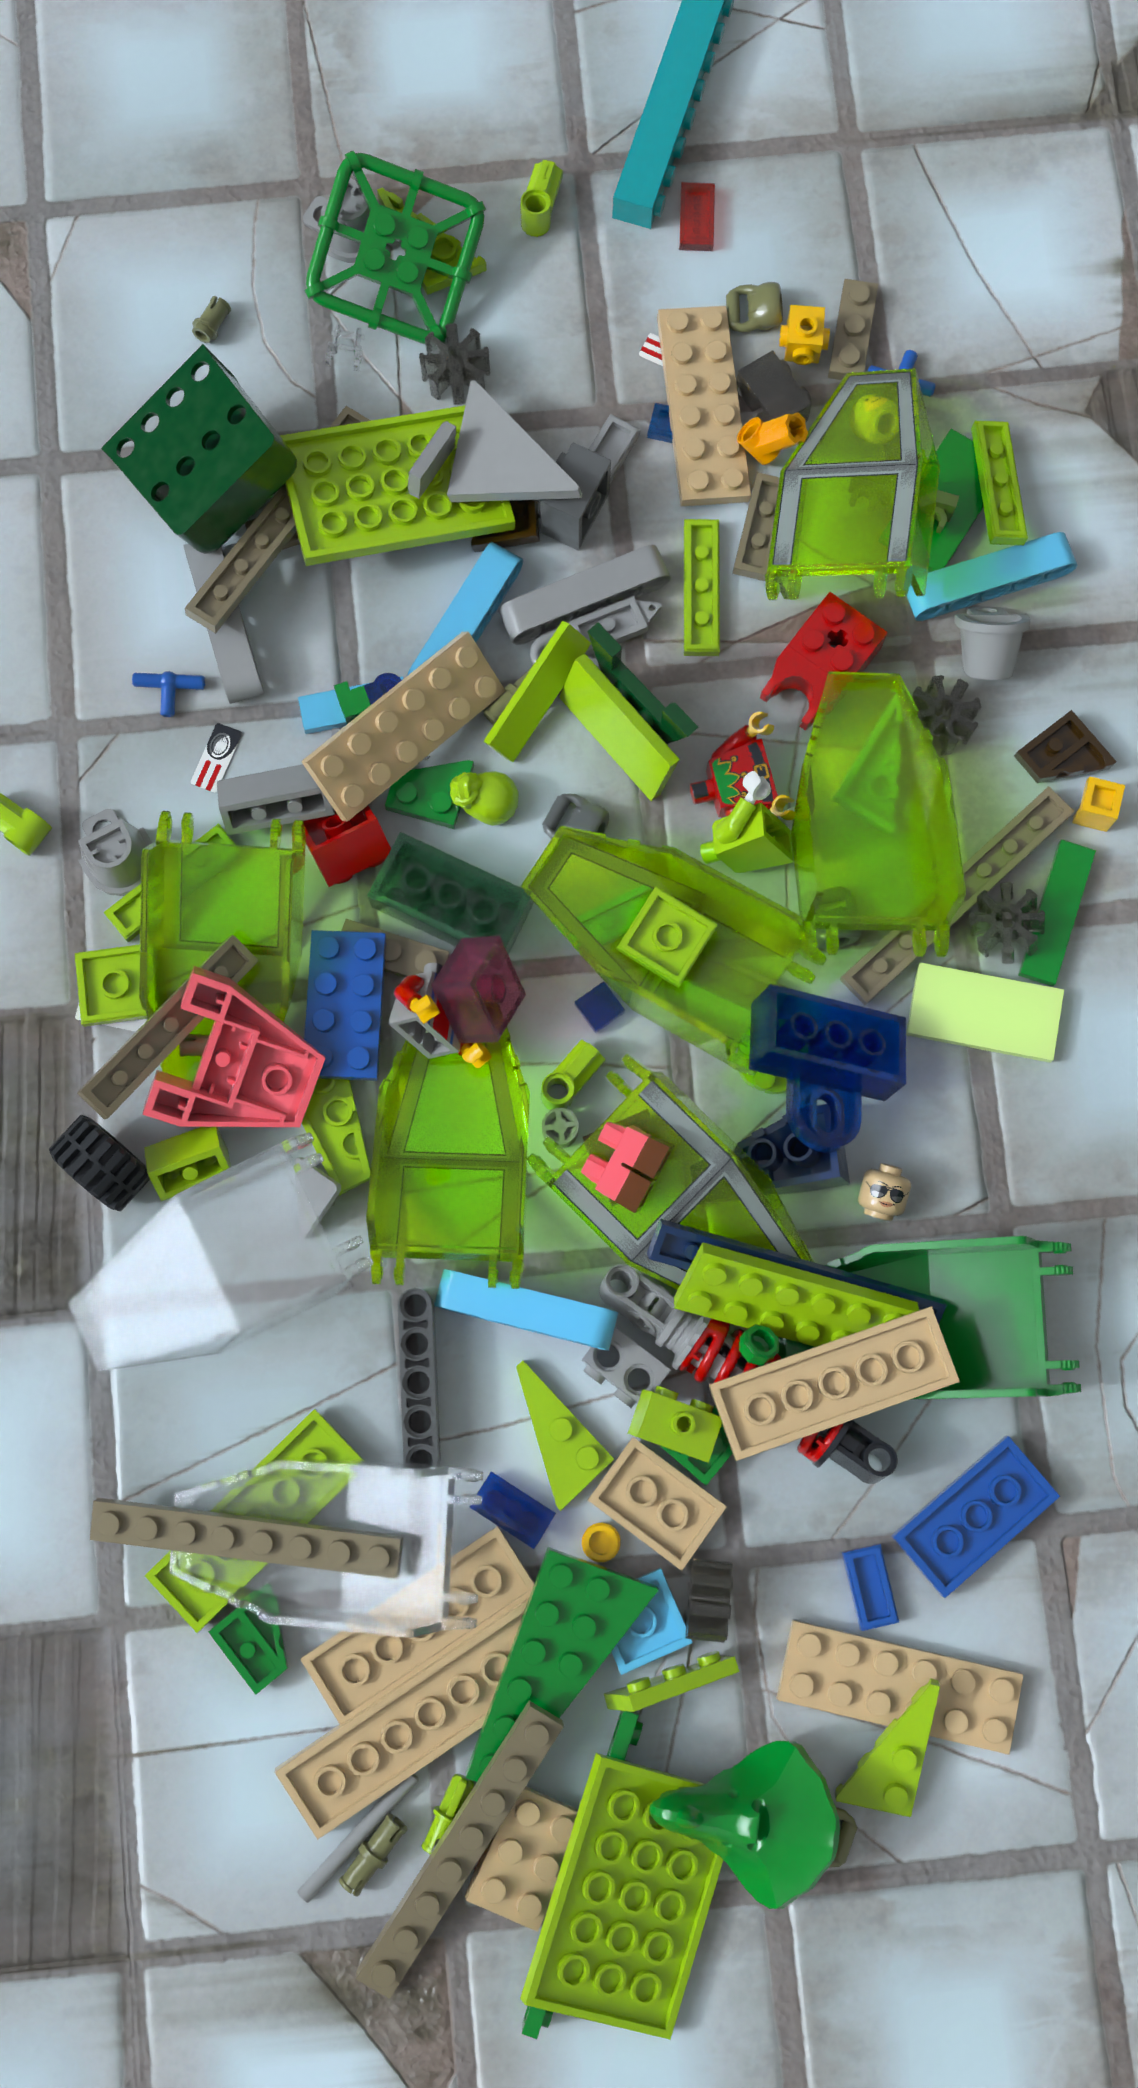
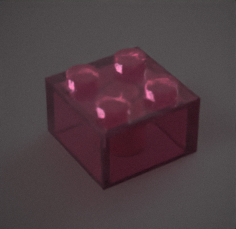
M500 936L462 938L431 984L434 994L438 998L459 1043L498 1042L526 996Z

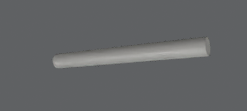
M415 1774L388 1791L299 1888L297 1893L305 1902H310L359 1848L363 1841L385 1819L386 1815L417 1784L419 1779Z

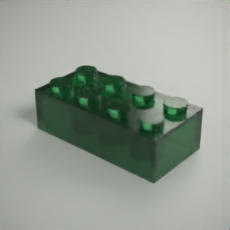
M402 832L399 833L367 895L372 908L500 968L503 967L533 907V893Z

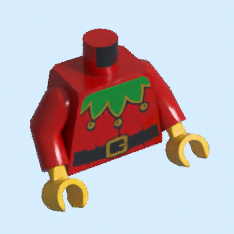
M753 713L749 718V725L743 726L729 736L712 753L706 767L708 780L690 784V793L694 805L714 801L718 817L723 818L730 815L740 797L744 799L748 794V791L743 786V779L749 772L755 771L760 777L763 776L770 784L771 792L765 799L756 800L754 805L762 803L777 818L778 816L785 820H793L795 818L796 812L792 810L783 812L785 805L793 803L795 800L787 795L778 796L762 738L757 739V734L769 735L774 730V725L767 724L760 729V721L767 717L768 713Z

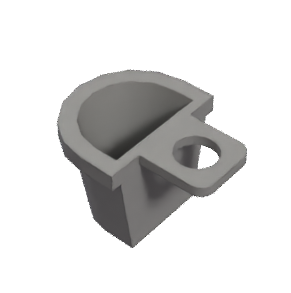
M350 178L338 222L364 232L370 210L356 181ZM322 196L314 198L303 215L305 226L319 233L320 227L318 222L315 221L314 215L321 209V216H324L329 198L326 199ZM333 234L327 255L340 261L354 263L360 243Z
M968 607L967 614H955L954 623L960 628L962 662L965 674L969 677L984 680H1003L1013 677L1023 632L1030 629V617L1027 614H1008L1001 607Z
M105 809L83 821L82 828L86 836L78 840L83 856L78 861L86 876L97 889L108 895L125 896L155 872L157 857L153 844L143 827L137 829L122 818L119 819L112 809ZM99 822H111V824L94 832Z

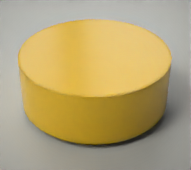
M605 1522L595 1523L588 1527L583 1534V1551L589 1559L595 1562H607L613 1559L620 1550V1534L611 1524Z

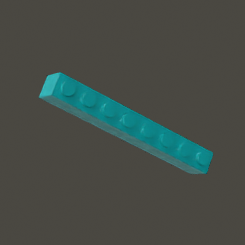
M734 0L681 1L613 196V219L651 229L655 216L661 217L666 201V196L663 195L665 187L671 188L676 172V167L673 166L675 158L681 159L686 143V138L683 137L685 129L691 130L696 113L693 105L695 101L700 102L706 83V80H703L705 72L710 74L715 59V52L712 50L714 44H721L725 29V23H722L724 16L730 17Z

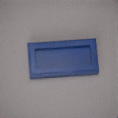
M881 1544L843 1551L842 1557L860 1630L865 1631L900 1623Z

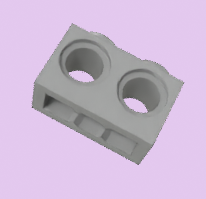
M615 1327L610 1346L616 1348L619 1353L618 1363L610 1368L602 1366L597 1359L599 1349L591 1347L581 1360L587 1365L583 1371L600 1385L605 1379L617 1388L613 1395L632 1409L635 1403L638 1404L642 1391H635L629 1386V1373L634 1369L644 1370L649 1376V1385L645 1390L655 1392L656 1386L661 1384L670 1372V1369Z

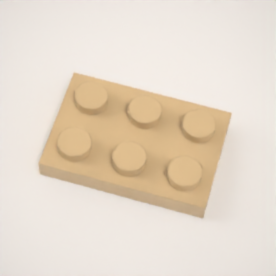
M634 1437L631 1438L588 1498L589 1502L681 1571L727 1508V1506Z
M526 1786L483 1852L464 1897L466 1901L538 1932L548 1910L578 1809Z

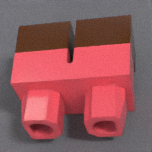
M610 1121L606 1122L598 1140L615 1149L609 1162L593 1153L590 1154L581 1173L597 1184L595 1190L633 1213L641 1211L657 1181L655 1178L660 1175L675 1145L663 1139H658L634 1125L625 1127Z

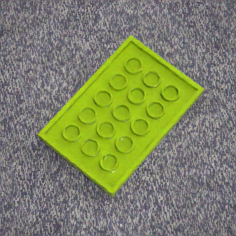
M465 405L280 435L297 459L296 471L285 485L306 566L515 529V519L509 500L451 502L447 496ZM447 421L456 426L455 448L423 495L418 499L409 494L408 491L409 471L441 424Z
M599 1753L595 1754L520 1997L524 2005L671 2040L723 1859L708 1849L702 1842L674 1833L659 1825L651 1817L649 1808L652 1802L657 1800L666 1791L677 1790L680 1787H698L705 1783Z

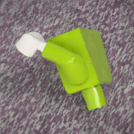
M751 771L743 779V786L748 791V794L744 799L740 797L730 815L713 823V840L702 843L700 846L702 859L707 865L722 861L735 873H744L794 862L791 836L800 835L806 830V820L796 807L788 809L796 812L793 820H785L783 818L780 820L762 803L754 805L756 800H763L769 796L771 788L763 776L760 777L755 771Z

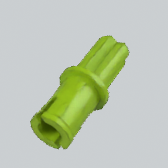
M455 1774L452 1777L440 1806H436L433 1810L435 1818L425 1841L421 1845L422 1849L431 1854L436 1840L441 1839L474 1787V1782L467 1779L465 1775Z

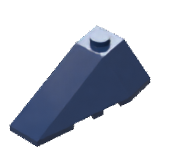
M830 1103L792 1110L766 1128L761 1127L752 1132V1135L733 1146L728 1145L723 1148L733 1158L759 1197L816 1191L850 1185L845 1147ZM704 1159L690 1166L692 1182L709 1166ZM723 1178L700 1203L736 1200L739 1198L725 1178Z

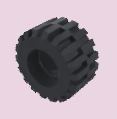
M80 1115L49 1148L53 1160L68 1175L112 1210L121 1212L150 1180L147 1174V1167L108 1131L87 1116Z

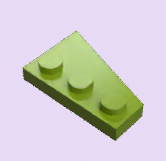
M714 1651L697 1657V1664L687 1667L684 1664H678L662 1670L663 1675L650 1679L649 1677H643L627 1683L626 1687L603 1694L607 1708L610 1710L634 1712L738 1673L740 1671L735 1656H720L719 1651Z

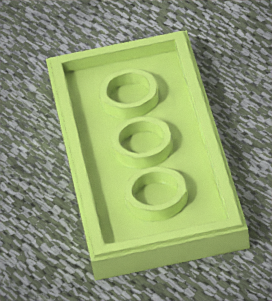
M919 962L916 970L906 1035L1051 1063L1054 1061L1064 990Z

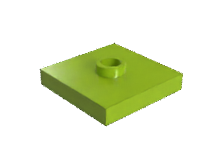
M655 886L616 950L679 988L718 924Z
M148 943L74 953L81 1025L87 1027L150 1018L157 1011L151 950Z

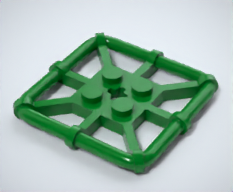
M352 150L345 154V159L337 170L325 214L319 218L318 226L320 231L307 272V289L304 291L308 299H313L314 302L324 308L368 324V328L376 330L378 327L421 344H435L439 347L445 344V339L453 328L465 285L470 283L472 278L470 269L484 227V211L486 208L483 201H478L467 192L423 176L424 172L415 169V172L370 154L355 153ZM362 168L410 186L402 213L378 203ZM351 174H353L370 210L364 232L338 222ZM418 190L466 208L435 225L411 217ZM471 219L457 267L430 258L438 235ZM333 234L360 243L353 266L320 281ZM394 241L401 243V249L405 250V256L399 255L396 260H392L390 258V251L386 250V245H393ZM427 269L453 279L439 325L436 324L420 291ZM356 276L380 284L373 310L328 294L326 291ZM389 288L412 296L427 330L381 314Z

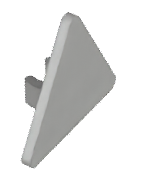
M297 1157L295 1159L300 1233L302 1239H309L329 1208L335 1205L334 1201L341 1192V1185L303 1157Z

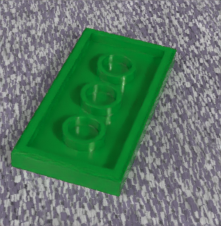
M952 428L916 482L919 485L959 496L951 520L946 522L941 533H936L938 526L936 519L927 518L923 528H919L918 519L920 514L912 513L907 560L927 572L947 566L984 508L974 443L971 439ZM891 522L879 540V544L886 548L889 545Z

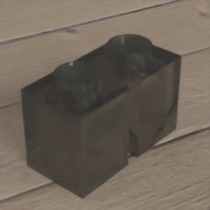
M773 350L738 370L737 392L752 412L759 408L763 409L756 417H759L763 422H767L786 414L799 412L806 419V422L808 421L812 406L810 394L805 387H799L792 377V371L788 363L783 359L780 360Z

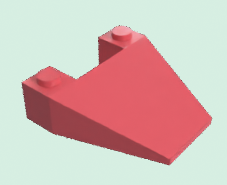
M194 966L181 1000L180 1009L215 1020L193 1082L156 1070L142 1115L179 1127H300L323 1067L325 1056L231 978Z

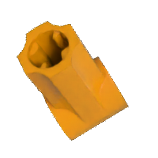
M799 412L786 414L767 422H763L759 417H754L740 429L737 442L760 464L766 465L773 461L781 450L805 442L808 435L805 424L806 419Z

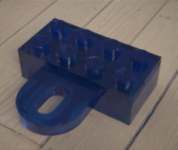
M770 984L751 1003L749 1070L786 1078V1117L794 1135L804 1145L819 1152L838 1151L849 1144L860 1130L862 1096L885 1102L906 1085V1017ZM817 1100L826 1102L830 1107V1132L823 1131L817 1124Z

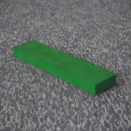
M1062 839L1059 841L1018 976L1051 987L1056 984L1096 850Z

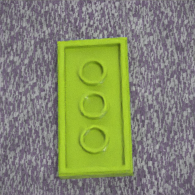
M584 653L575 659L559 698L647 798L653 801L661 795L680 760Z

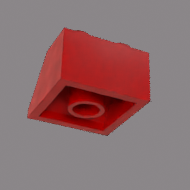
M368 805L349 821H342L334 810V815L295 823L328 887L334 884L345 883L354 874L368 867H376L394 854L376 816Z

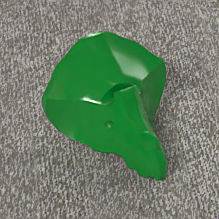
M774 1741L763 1745L747 1755L732 1768L725 1769L715 1775L708 1783L702 1786L680 1787L677 1790H669L662 1793L657 1800L652 1802L649 1808L651 1817L659 1825L674 1833L702 1842L713 1853L720 1856L754 1899L769 1909H783L798 1897L813 1889L834 1861L838 1850L840 1835L839 1816L826 1779L803 1746L794 1741Z

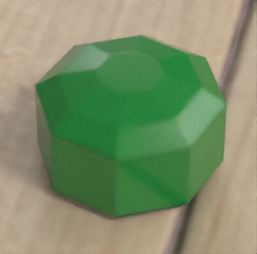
M755 1324L740 1337L739 1351L748 1363L763 1366L773 1360L778 1354L779 1339L769 1327Z

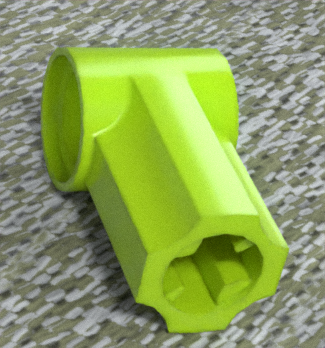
M543 160L540 163H535L527 190L521 197V228L527 235L534 237L542 236L550 229L551 214L563 179V170L557 167L555 162Z
M0 793V832L4 834V838L28 856H31L51 831L52 827L30 809L21 808Z
M581 1039L558 1067L544 1078L541 1087V1100L547 1109H567L571 1105L573 1098L606 1061L594 1046ZM560 1084L567 1089L568 1094L562 1099H554L550 1097L547 1090L552 1085Z

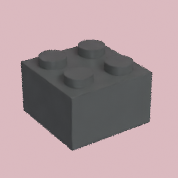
M573 442L567 454L562 452L556 463L579 485L582 491V498L540 499L538 502L541 504L538 518L541 519L542 534L579 551L610 493L611 460Z

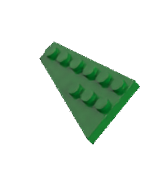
M548 1547L467 1767L466 1778L475 1782L478 1781L529 1700L560 1718L652 1600L659 1588Z

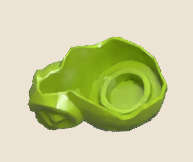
M497 771L481 772L478 774L463 772L454 777L450 782V796L453 803L463 808L473 818L491 826L504 824L516 812L519 792L514 781L504 773Z

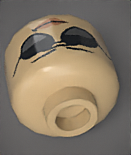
M880 1163L879 1170L869 1169L865 1172L858 1195V1203L865 1208L864 1214L892 1221L894 1216H900L904 1213L911 1189V1182L901 1176L902 1168Z

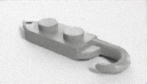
M632 596L571 620L569 624L590 641L587 631L599 622L618 643L646 633L648 625L661 610L662 604L636 600ZM557 629L544 633L535 639L530 649L532 664L536 662ZM592 644L585 653L587 656L594 654Z

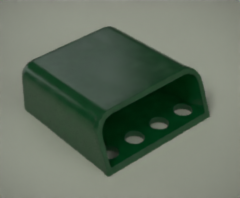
M204 344L182 364L101 448L170 529L203 554H210L221 548L292 477L297 468V459L294 453L240 386L231 371ZM203 365H209L208 375L203 380L195 381V374L198 368ZM177 391H184L182 402L177 406L171 407L170 399L172 395ZM158 416V426L153 431L146 432V422L151 417ZM133 441L134 449L132 453L127 457H121L120 452L123 445Z

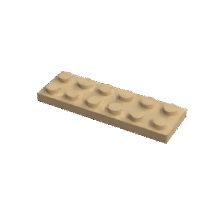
M726 306L658 309L657 323L680 506L749 502L751 490L746 452L737 442L742 422Z
M461 632L301 762L342 821H349L505 692L504 687L469 632Z
M931 1306L709 1384V1388L735 1461L960 1381Z
M496 1526L313 1649L300 1660L338 1723L342 1725L529 1598L534 1581L499 1526Z
M792 1620L776 1698L787 1703L889 1726L894 1718L898 1720L911 1705V1698L919 1688L925 1686L930 1678L939 1681L940 1690L929 1736L1010 1755L1023 1674Z

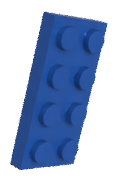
M311 930L304 1039L325 1056L319 1079L378 1081L386 953L385 933Z
M1004 1436L891 1537L943 1598H946L1054 1503L1060 1495L1009 1436Z

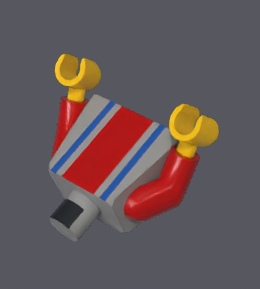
M428 963L424 966L423 973L405 977L394 989L396 999L388 1023L428 1059L458 1053L467 1063H472L479 1069L492 1058L489 1050L481 1042L477 1041L473 1044L462 1033V1000L460 995L445 982L446 968L443 965Z

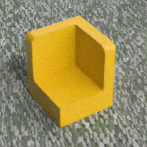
M1089 776L1085 783L1080 808L1074 814L1072 823L1107 832L1118 819L1125 785Z

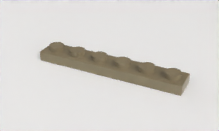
M231 935L199 967L231 978L235 983H238L259 960L234 935ZM189 978L77 1092L103 1119H108L205 1018L180 1009L181 1000Z

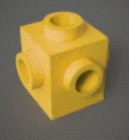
M790 305L787 325H781L779 347H785L784 361L794 362L798 365L819 363L821 351L828 350L830 328H824L825 307Z

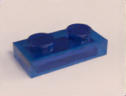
M492 1471L469 1508L533 1549L539 1543L556 1514Z

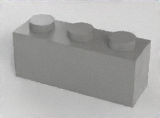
M303 764L217 781L218 806L227 836L334 815V808Z

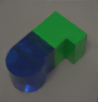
M383 673L377 676L374 682L351 690L347 681L333 685L346 723L351 722L402 681L401 678L393 673Z

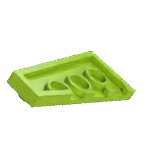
M318 1078L302 1125L328 1176L340 1183V1196L371 1180L373 1177L350 1080Z

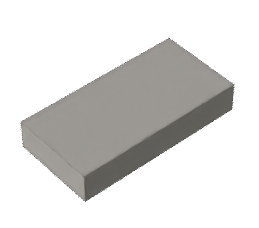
M612 414L609 415L589 447V450L611 460L610 484L640 436L639 428Z
M447 421L443 422L409 471V494L420 499L455 448V425Z

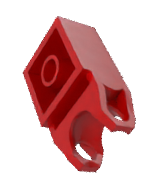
M829 592L776 659L772 677L761 691L760 699L767 703L772 697L778 695L783 690L796 689L801 691L809 702V709L799 726L806 731L815 721L831 713L838 702L842 700L881 650L888 632L832 592Z

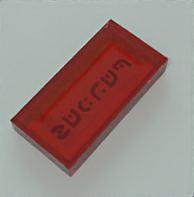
M681 182L679 250L713 251L715 183Z

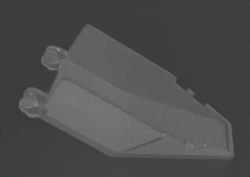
M311 1133L288 1138L176 1194L68 1302L98 1371L220 1354L354 1286L352 1279L373 1265L374 1262L371 1256L360 1258L346 1268H342L337 1257L359 1248L364 1243L361 1235L356 1236L333 1248L298 1177L299 1174L319 1165L324 1160L321 1153L306 1157L294 1166L291 1162L293 1160L291 1153L307 1147L314 1141Z
M277 1460L252 1470L236 1473V1475L224 1479L214 1480L174 1493L173 1507L402 1535L404 1537L400 1576L397 1579L172 1550L170 1551L169 1573L207 1593H215L227 1599L229 1604L237 1608H244L258 1615V1619L268 1624L407 1638L444 1630L473 1629L477 1626L476 1618L471 1616L448 1617L449 1602L461 1605L478 1603V1594L450 1592L454 1504L481 1505L482 1496L473 1493L454 1494L455 1479L464 1480L465 1482L483 1480V1471L458 1466L365 1460Z

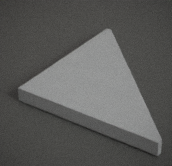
M470 381L447 493L450 501L476 502L582 498V491L579 485L476 381Z

